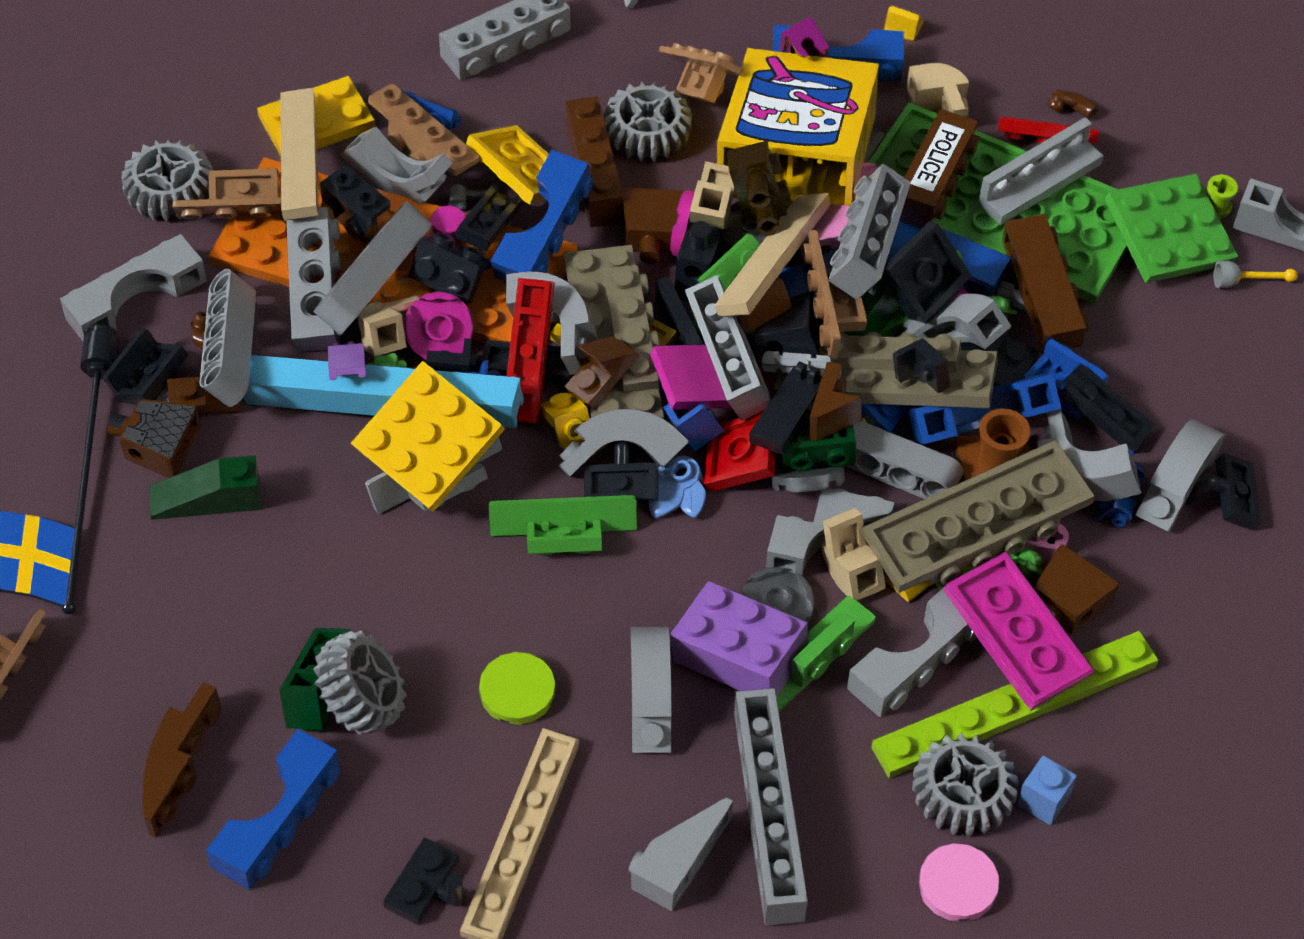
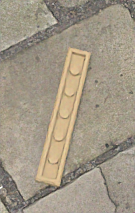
M314 88L280 92L281 208L283 219L287 221L318 216L316 99Z
M828 193L798 195L787 209V215L782 216L778 221L779 230L764 239L714 305L718 316L750 315L807 238L809 230L815 227L832 204Z
M542 729L460 929L461 937L466 939L503 938L577 753L579 739L548 729Z

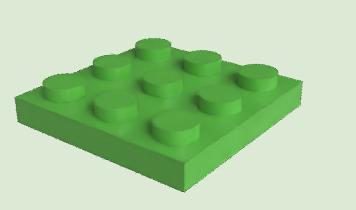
M1197 174L1109 191L1105 197L1108 208L1145 284L1214 269L1217 261L1235 262L1238 258Z

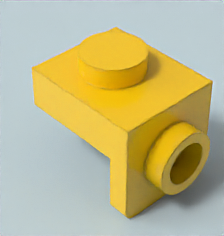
M559 393L552 396L549 401L541 403L542 416L555 429L558 444L562 449H566L573 441H576L578 444L584 441L574 431L578 426L590 419L587 406L570 393Z

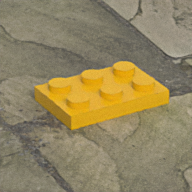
M349 76L314 88L317 150L354 137L375 127L373 116ZM281 100L258 107L257 111L259 119L281 156Z
M513 125L468 136L466 145L479 155V161L485 163L523 201L529 205L546 201L540 195L536 177L549 154L520 127Z

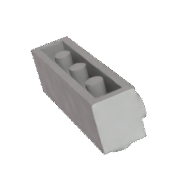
M513 0L440 33V56L461 81L570 31V7L564 0Z
M882 164L869 177L863 176L856 184L853 191L856 194V198L846 212V217L849 218L848 222L838 236V241L841 242L839 249L834 253L830 261V265L833 267L828 281L855 299L861 297L882 277L911 184L910 181L885 164Z

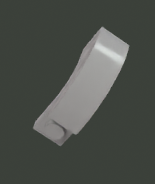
M377 127L361 133L340 154L349 166L372 187L405 196L417 203L425 202L438 189L447 177L445 171L453 164L445 153L426 161L409 158L398 151Z
M518 272L506 274V305L512 316H514L518 278L555 282L551 321L561 325V358L569 374H575L584 364V359H586L578 349V346L597 340L595 324L580 294L565 280L548 273Z
M963 294L950 297L939 308L937 315L925 323L911 319L907 320L902 324L906 330L902 334L912 333L918 338H935L937 335L947 334L953 339H961V343L971 342L986 349L1012 326L995 300L981 294Z
M633 409L613 410L588 419L574 430L584 441L580 445L573 441L559 455L564 460L559 467L568 476H571L600 447L607 443L621 440L637 445L655 463L664 467L689 441L673 425L654 414Z
M1062 409L1047 412L1049 426L1044 427L1046 439L1037 441L1038 446L1041 447L1056 440L1094 494L1095 501L1118 500L1141 494L1137 468L1127 443L1101 451L1080 450L1073 446L1071 430Z
M1196 419L1189 420L1176 436L1159 464L1136 516L1170 532L1200 475L1207 467L1212 466L1227 434Z
M631 627L632 753H671L669 627Z

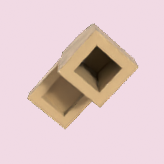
M941 63L910 66L907 91L913 104L927 110L943 109L964 117L968 116L966 98L969 81L961 71Z
M705 161L701 181H697L690 209V223L704 221L712 228L726 229L735 192L728 166Z
M415 295L386 304L376 301L366 305L358 315L364 350L375 357L406 348L403 327L405 315L412 303L420 297Z
M853 508L824 520L823 527L826 543L820 545L829 573L840 590L846 596H851L853 600L857 601L886 589L883 567L862 535L864 527L862 513Z

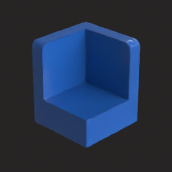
M669 404L663 407L674 427L689 441L688 444L694 451H697L724 432L711 408L707 409L704 404L698 405L683 417H680L675 410H671Z

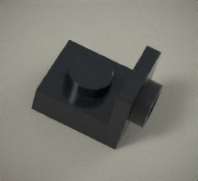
M464 338L463 353H453L446 350H427L426 364L436 371L472 373L473 371L476 372L478 352L471 351L472 339Z
M924 338L893 353L895 378L900 383L917 376L922 383H927L937 393L950 388L948 360Z

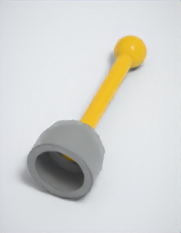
M1217 261L1214 267V284L1216 288L1234 287L1240 282L1241 278L1285 279L1287 282H1294L1298 277L1294 269H1288L1285 272L1241 271L1240 267L1231 261Z

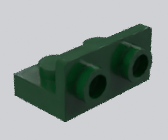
M810 412L782 455L783 470L786 472L853 465L856 463V439L853 425L819 441L810 440Z

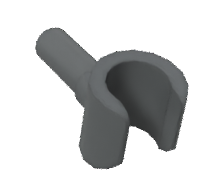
M454 185L450 189L448 206H454L463 211L467 207V201L481 199L487 190L467 191L462 185Z

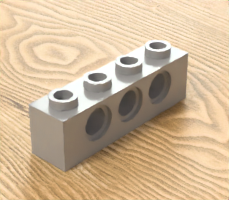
M328 207L318 208V216L286 221L291 334L298 353L328 350V346H333V343L336 342L340 345V335L318 315H311L315 307L337 282L336 272L342 271L339 250L335 251V240H340L339 223L337 219H332ZM315 244L322 245L316 251H308ZM323 276L321 281L309 283L313 277Z
M715 275L686 289L685 292L726 399L742 421L764 411L772 399L738 315L718 316L714 305L726 291V288L719 277Z

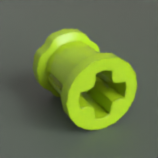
M1215 175L1208 181L1207 190L1209 193L1208 197L1219 219L1228 217L1232 211L1231 199L1237 194L1238 184L1228 175Z

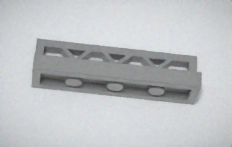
M1085 117L983 177L978 204L999 225H1002L1100 166L1103 155L1088 142L1092 123Z

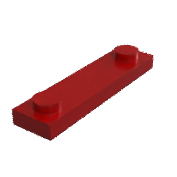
M518 278L507 377H519L521 379L520 386L524 402L523 405H519L516 416L518 422L539 424L555 282Z

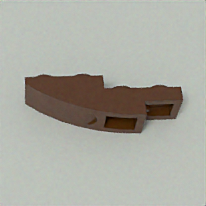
M202 682L184 712L169 707L152 741L143 777L142 804L145 823L149 835L153 837L158 836L163 826L167 827L170 825L176 814V805L182 795H187L192 790L196 781V772L191 757H194L199 751L202 744V736L208 726H213L221 714L222 705L220 704L217 688L205 682Z

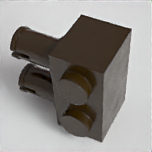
M768 141L728 150L729 173L746 224L757 223L758 232L762 235L770 236L775 234L779 230L778 217L787 215L785 201L791 200L787 181H780L778 175L782 173L778 153H771Z

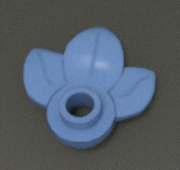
M678 456L672 459L667 466H659V501H649L648 503L652 517L655 520L666 516L679 506L688 516L694 519L701 513L706 500V491L699 482L701 470L693 458ZM687 468L685 475L676 476L680 469Z

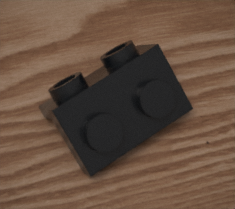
M346 165L320 182L321 208L328 207L332 219H337L352 238L359 239L368 245L378 233L377 217L391 207L390 200Z
M437 232L435 235L420 238L408 277L439 292L453 294L466 305L473 303L483 271L492 268L491 260L484 257L483 251L470 246L462 247L454 243L455 239L452 236Z
M140 329L103 375V380L119 402L137 404L142 399L156 400L160 391L167 384V379H170L179 371L181 364L188 357V353L182 345L157 343L148 329Z

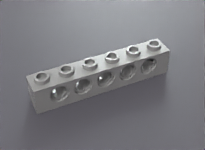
M775 688L737 691L734 716L764 925L805 922L808 901Z

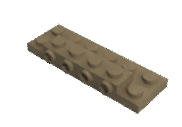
M632 245L564 253L567 282L582 297L595 324L597 340L614 336L640 355L594 410L589 407L590 418L608 411L633 409L645 411L664 419L659 393V382L661 381L650 355L653 347L659 346L657 331L650 332L648 324L654 323L652 303H644L643 295L648 294L646 274H639L638 265L635 264Z
M840 332L841 340L837 359H832V363L841 364V379L847 380L845 394L860 396L862 404L990 408L998 364L997 351L961 350V339H953L947 334H940L935 338H924L948 360L950 388L937 393L927 383H922L917 376L902 383L895 378L893 353L921 338L912 333H904L900 337H882V335L876 332H869L864 336H847L844 332ZM820 344L819 355H828L827 348L822 347ZM781 370L778 371L774 395L788 376V374L781 373Z
M1054 440L863 527L862 535L900 593L928 580L930 585L939 581L942 585H946L950 581L959 578L962 570L971 566L975 569L994 559L993 556L1003 551L1007 552L1008 555L1019 552L1026 545V541L1037 536L1039 540L1048 539L1057 532V526H1059L1061 518L1093 504L1095 496L1059 443Z

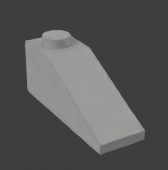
M727 797L653 839L644 852L639 850L633 857L628 869L631 873V889L673 911L732 819L733 801Z

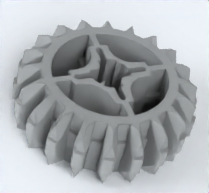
M642 81L639 87L628 84L626 91L617 90L615 97H610L607 107H605L604 122L610 145H615L617 153L625 151L628 159L634 155L638 156L640 162L644 157H650L653 162H655L657 156L667 159L670 152L678 154L681 146H686L688 136L692 132L691 108L688 107L686 98H681L678 90L670 92L668 84L662 88L657 87L655 81L651 86H645ZM625 119H628V120H630L631 122H629L628 124H626V123L624 122V120H625ZM669 119L671 124H667L665 121Z
M168 138L166 143L160 144L155 139L154 146L148 147L143 144L141 152H132L131 160L125 161V170L122 171L121 176L124 196L128 199L132 209H137L141 216L149 213L153 221L159 216H163L166 222L170 216H177L181 220V215H177L173 209V200L209 199V170H213L212 165L207 160L204 151H198L195 144L187 146L183 139L173 143L170 138Z
M350 631L336 636L321 647V652L315 657L318 665L313 668L314 673L319 677L315 685L321 688L322 695L319 698L325 699L328 704L327 712L333 711L336 715L337 723L344 722L348 731L355 730L361 735L364 733L380 732L400 718V712L405 709L402 700L407 696L406 692L401 688L405 680L399 676L398 670L400 667L395 666L392 661L393 654L386 653L384 643L377 644L373 635L366 636L362 631L356 633Z
M961 732L957 736L956 742H954L946 735L942 739L941 745L933 741L929 746L928 752H923L919 756V764L914 767L913 777L915 780H913L912 790L913 793L917 794L915 800L917 807H925V819L937 817V829L948 824L951 826L950 831L952 835L957 833L958 828H964L965 833L969 837L973 834L974 827H977L985 834L989 830L990 824L998 828L1002 823L1003 817H1008L1011 814L1012 804L1016 802L1018 796L1016 790L1019 782L1018 776L1013 774L1015 769L1014 762H1005V750L993 751V740L986 743V745L980 744V738L977 734L972 738V741H966L965 736ZM948 766L950 769L949 776L944 777L942 782L936 783L935 775ZM994 785L995 795L983 803L981 800L982 793L986 792L987 787Z

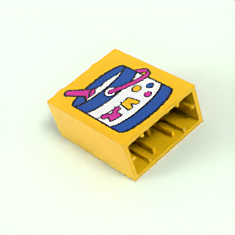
M747 48L741 67L743 72L741 76H738L717 140V164L728 166V150L768 141L771 153L777 152L782 166V173L778 174L780 181L786 180L788 183L791 200L785 201L786 205H791L798 195L828 193L832 204L850 207L855 199L856 194L853 191L861 175L862 163L865 160L875 121L879 64L810 55L802 58L794 53ZM735 191L733 198H737V199H738L737 194H736V191Z

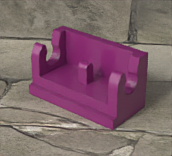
M811 16L786 29L781 34L779 52L798 54L802 58H806L807 55L827 57L829 46Z

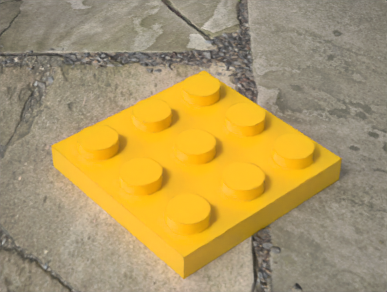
M422 361L355 437L351 444L431 512H434L505 428Z

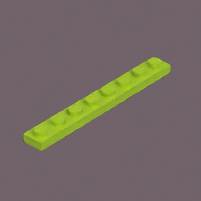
M1137 631L1084 653L1083 656L1094 669L1093 675L1030 711L1014 687L1008 684L872 741L871 748L890 779L914 769L919 764V756L923 752H928L932 742L934 741L941 745L942 739L946 735L956 742L957 736L961 732L965 736L966 741H972V738L978 734L980 741L1150 671L1156 668L1159 660L1140 631Z

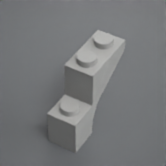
M825 488L821 490L813 522L804 521L795 516L785 517L777 515L767 551L766 568L782 567L786 568L787 572L795 575L798 573L802 576L809 559L821 549V544L826 543L823 527L824 520L856 508L863 515L865 527L891 515L894 502L884 500L878 496L868 497L849 493L840 488Z

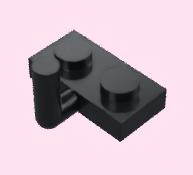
M617 441L614 446V464L584 465V497L634 495L636 502L659 501V465L657 463H629L636 456L635 450L626 441Z
M1223 453L1215 459L1217 476L1207 474L1198 480L1185 504L1191 505L1209 490L1217 491L1220 493L1223 520L1253 530L1261 524L1253 463Z
M424 837L383 900L384 908L419 925L436 898L452 906L461 905L464 901L462 878L458 874H451L459 862L458 853Z

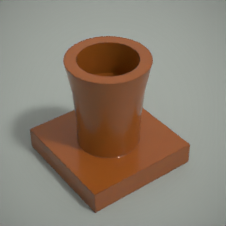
M995 409L985 414L979 424L980 434L955 437L953 444L957 461L963 467L962 482L1030 452L1028 443L1030 426L1028 421L1014 410Z

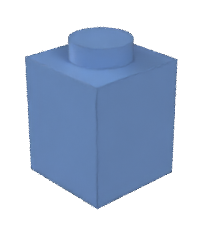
M1042 756L1023 783L1017 806L1051 826L1070 798L1077 775L1049 758Z

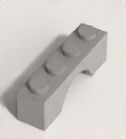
M1250 178L1233 228L1304 251V214L1291 206L1285 197L1283 188Z
M179 234L61 297L60 301L65 319L82 341L89 328L94 325H107L116 331L118 310L132 296L146 291H162L179 297L207 282L203 260L186 239Z
M944 588L927 602L924 623L930 637L923 645L908 652L898 653L876 647L849 672L847 690L880 718L890 709L895 711L901 707L906 701L908 693L916 685L919 688L924 686L932 677L934 669L941 663L946 665L951 662L965 641L972 642L977 638L943 591Z

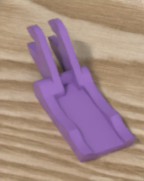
M348 341L347 345H339L336 342L333 343V346H328L329 380H337V376L358 374L359 378L366 377L364 343L354 344V341Z

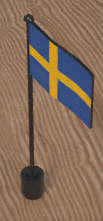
M94 325L90 327L83 339L80 368L85 374L93 378L75 528L39 516L0 511V592L31 596L60 606L63 613L71 615L76 611L73 601L100 379H103V375L118 358L119 338L116 331L107 325Z

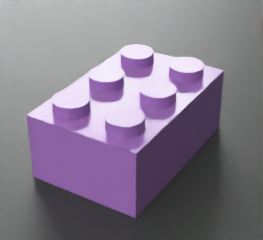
M710 581L705 584L670 633L673 662L739 691L775 688L776 698L791 677L793 658L809 644L807 622Z

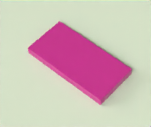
M706 345L653 347L650 355L671 410L694 409L700 404H704L707 409L732 408L726 399ZM759 349L753 350L772 399L778 373L763 371L761 353Z
M1007 552L945 585L943 589L945 594L1030 711L1093 675L1094 669Z

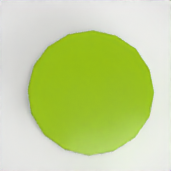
M512 652L500 655L487 665L481 674L479 694L483 707L493 718L499 721L500 719L510 721V724L522 725L534 722L547 713L555 696V680L552 670L542 659L530 653Z

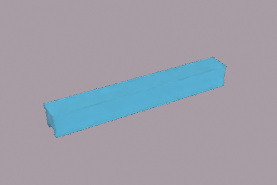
M251 355L249 386L244 400L249 405L375 416L415 369L365 365L366 377L359 378L358 374L337 376V380H329L328 361ZM436 371L497 420L503 427H517L518 421L516 416L519 405H523L524 402L520 386L521 379L519 377Z

